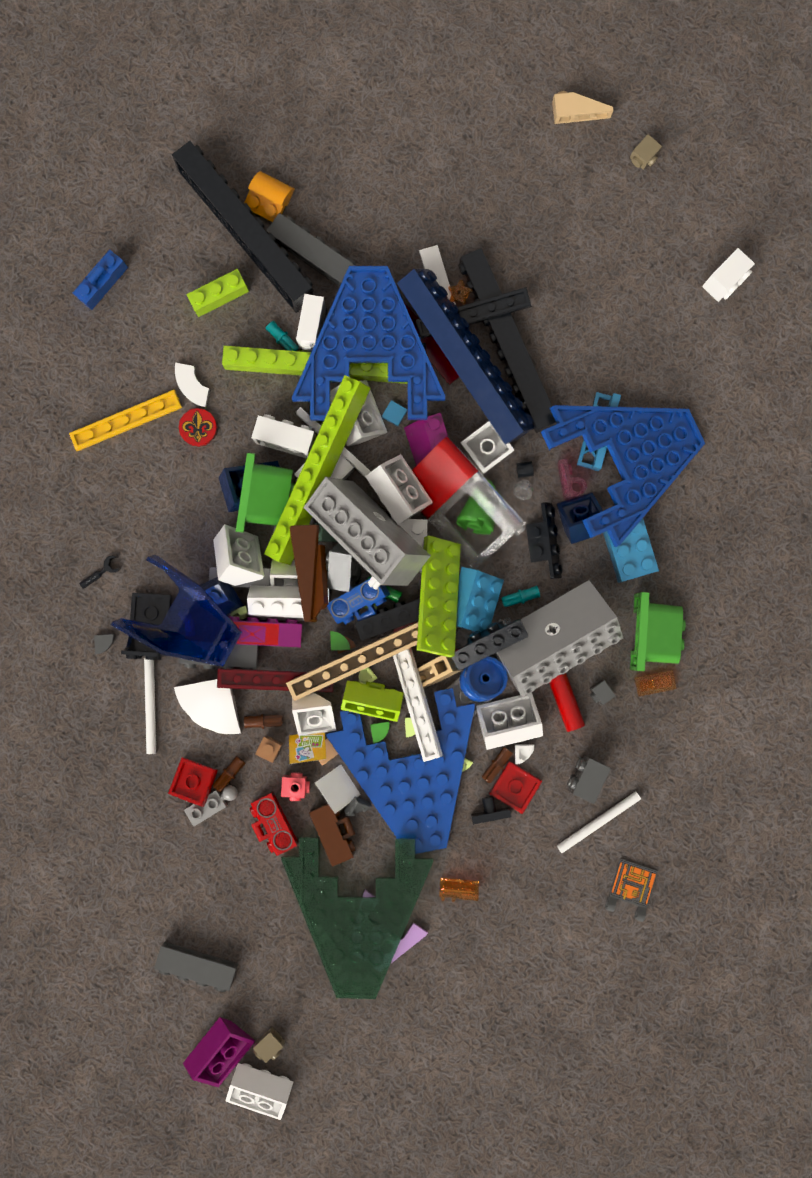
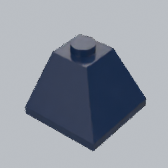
M593 493L557 503L561 522L570 543L573 544L589 539L590 536L582 520L603 511Z
M218 577L191 589L210 621L244 606L232 585L219 581Z

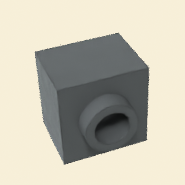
M600 680L589 688L592 692L590 696L596 704L599 702L601 705H604L616 696L605 680Z

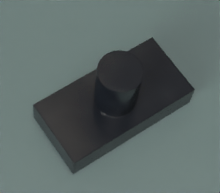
M493 796L482 798L484 812L471 814L473 825L511 817L509 807L495 808Z

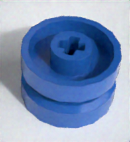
M488 656L464 668L461 671L459 681L465 696L476 702H485L497 697L504 691L508 677L503 664L496 658Z

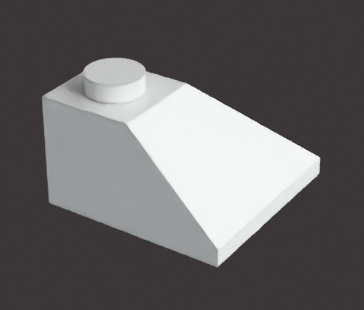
M314 692L296 701L292 697V711L298 736L336 731L331 702Z

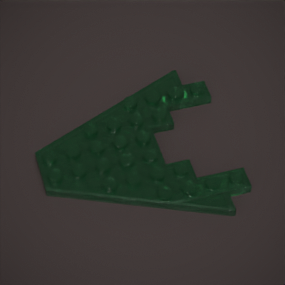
M299 837V856H282L281 860L336 998L376 999L432 867L434 858H416V838H396L395 878L377 877L376 897L338 896L339 877L320 876V838Z

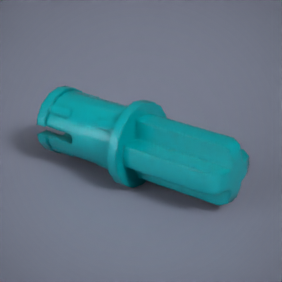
M271 321L266 326V330L276 339V343L281 344L287 351H297L299 349L288 336V333L284 332L275 321Z
M537 585L525 590L519 589L516 593L502 597V604L504 607L518 603L525 604L528 600L539 598L540 591Z

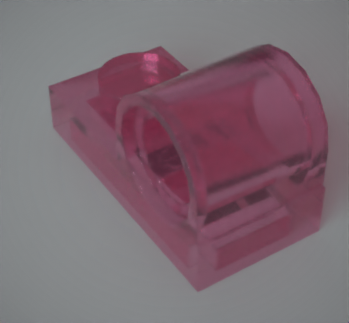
M567 459L559 460L557 465L564 500L581 496L587 489L586 481L580 477L570 478V475H572L571 464H568ZM573 483H578L581 486L580 492H575L572 489Z

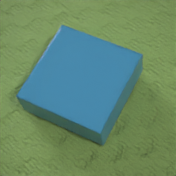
M391 400L382 418L398 427L407 413V409Z

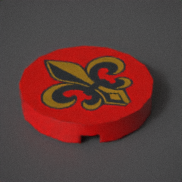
M191 409L183 414L180 419V435L185 442L192 446H205L216 436L218 428L216 420L205 409Z

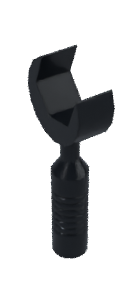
M108 556L104 560V568L79 583L83 589L99 579L106 571L111 573L118 572L121 568L113 569L110 566L111 560L118 557Z

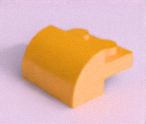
M259 171L249 184V192L244 203L250 207L252 212L273 222L279 213H283L285 206H288L295 188Z

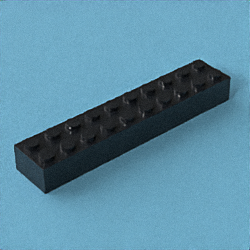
M188 141L172 154L178 172L297 313L302 309L304 294L313 295L314 290L311 280L307 276H302L300 273L301 269L296 262H291L287 258L289 255L283 247L279 248L277 246L275 237L263 229L264 225L258 217L255 219L252 216V210L246 203L242 204L237 191L234 188L230 189L227 186L226 178L222 174L218 175L215 171L216 167L210 159L206 160L203 157L204 153L198 145L194 146L191 141Z

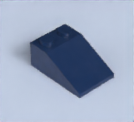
M278 461L257 463L280 467ZM245 465L224 468L219 476L228 512L239 511Z

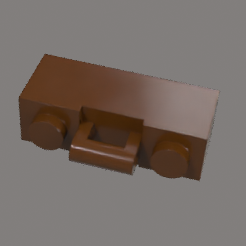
M328 803L310 810V817L332 867L354 858L356 848L352 840L348 841V837L356 833L349 817L346 816L339 819L340 811L335 814ZM343 823L345 830L347 832L345 834L342 833V830L339 826V824Z

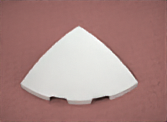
M217 679L174 687L181 707L198 725L222 734L241 733L235 696L232 689L217 688Z

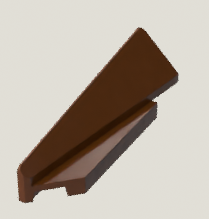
M319 525L290 526V534L303 617L305 622H317L318 614L329 604L325 545H318Z

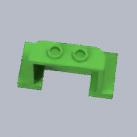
M247 453L235 532L243 533L246 522L277 526L288 502L289 494L291 495L295 483H291L293 469L255 463L256 453Z
M640 592L634 594L633 613H637L635 649L631 651L630 670L645 671V661L679 664L681 650H684L682 631H685L686 622L683 620L682 606L649 603L650 593Z

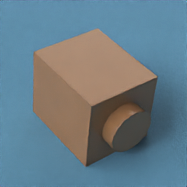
M266 735L263 737L255 755L273 763L284 743Z

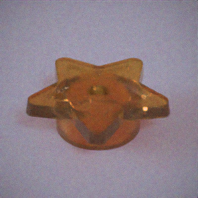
M460 280L456 286L448 287L452 293L450 302L459 301L465 304L468 294L472 292V289L465 287L463 280Z

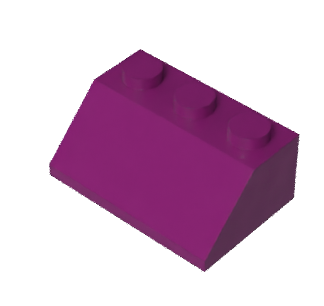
M441 413L428 416L427 420H418L404 427L416 466L439 442L448 437Z
M219 1017L189 1054L183 1065L192 1080L219 1087L255 1043V1040L232 1021Z

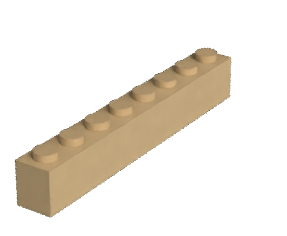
M418 622L288 681L286 684L293 700L296 701L417 645Z

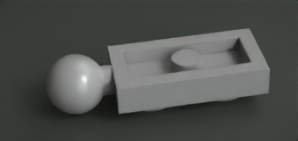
M232 785L226 786L222 794L217 790L209 794L204 807L193 804L186 808L184 811L193 827L227 807L228 805L225 800L232 801L236 799L238 790Z

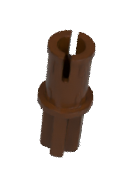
M261 714V716H244V728L262 727V729H265V727H279L283 725L282 715L265 716Z
M503 747L497 757L491 760L492 763L484 772L482 778L486 782L491 783L501 769L504 770V765L513 756V753Z
M236 756L230 765L223 769L224 772L214 782L213 787L221 792L232 778H236L235 775L246 763Z

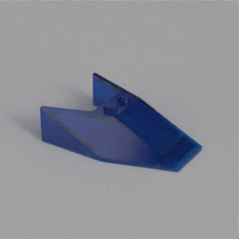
M157 555L148 556L146 560L164 570L179 587V593L160 625L120 618L113 621L111 626L162 655L223 667L242 631L200 585Z

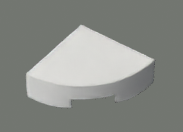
M515 744V764L523 763L531 756L534 751V744Z

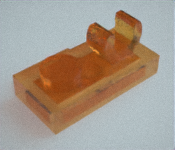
M673 670L634 677L638 696L677 689Z
M440 878L439 897H441L442 901L445 900V897L452 898V902L456 898L478 901L479 881Z

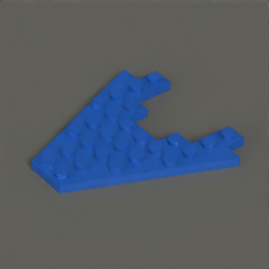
M349 266L292 395L293 402H310L311 421H324L330 408V382H342L344 375L349 377V363H388V382H408V420H427V401H445V394L388 266Z
M554 405L550 410L557 424L541 431L549 450L579 436L583 437L590 453L607 446L623 480L607 488L615 506L582 521L590 538L607 531L614 547L621 545L705 444L689 409Z
M453 688L434 691L441 729L436 730L442 750V757L424 762L421 753L389 759L386 741L367 744L361 714L344 710L340 711L343 730L326 734L335 750L408 855L447 848L475 709V703L457 706Z

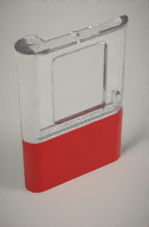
M448 436L439 442L412 470L433 502L423 509L421 513L445 540L461 544L460 556L471 569H476L514 534L518 536L526 529L524 527L526 522ZM466 493L473 497L503 532L482 553H478L445 516L446 512Z

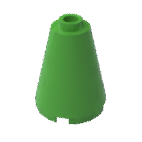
M483 479L477 482L457 517L456 523L464 530H467V527L474 529L472 533L489 535L491 531H494L496 487L492 481Z

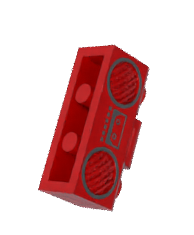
M273 791L250 803L252 806L250 807L252 816L258 818V821L252 823L251 826L259 842L268 838L267 846L271 853L275 852L276 856L298 845L299 842ZM263 823L267 834H264L260 824Z

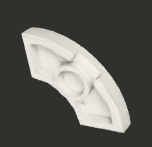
M175 363V377L182 393L194 404L206 408L210 389L198 382L195 376V367Z

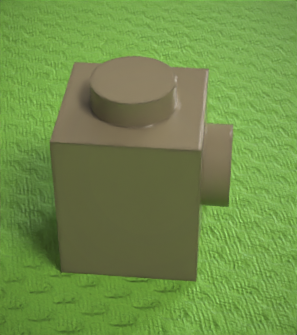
M647 134L630 156L633 165L638 168L641 167L643 170L648 165L651 167L657 161V155L662 146Z
M271 1027L255 1042L253 1046L254 1054L259 1060L263 1059L265 1063L270 1059L275 1060L280 1055V1050L283 1048L285 1040Z

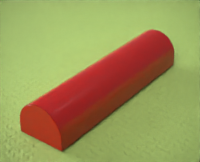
M567 674L555 677L549 682L566 731L570 732L584 727L585 723Z

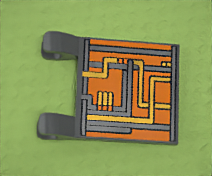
M620 859L605 909L614 912L617 899L637 905L634 918L643 922L658 871Z

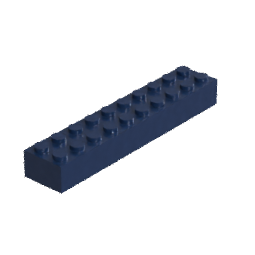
M413 269L397 283L504 444L506 445L520 439L535 428L532 424L534 423L532 417L524 412L521 401L514 397L511 392V386L506 381L504 382L498 367L493 366L490 361V355L481 348L478 337L469 330L468 322L460 317L457 306L450 302L447 297V291L436 281L435 273L429 269Z

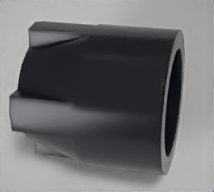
M532 461L516 463L518 478L534 476Z

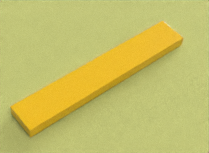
M171 390L70 432L69 435L75 450L80 451L181 409L182 406L176 391Z

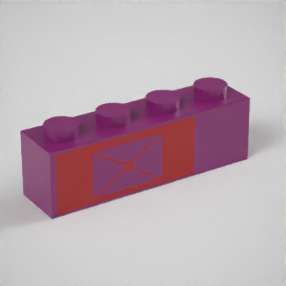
M228 616V620L223 619L222 644L301 647L302 624L297 623L298 620L286 619L285 623L278 622L276 618H267V622L259 621V618L247 617V621L239 620L238 616Z

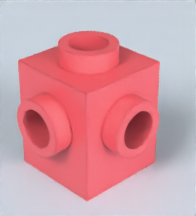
M292 772L291 775H284L282 777L281 797H290V801H301V798H305L306 793H310V781H307V776H303V773ZM293 785H298L299 789H295Z

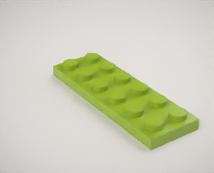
M428 535L424 537L423 548L431 556L422 567L417 650L453 657L455 656L461 544Z

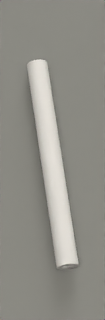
M144 658L146 753L156 754L154 660H145Z
M635 791L556 846L561 853H564L641 800L640 796Z

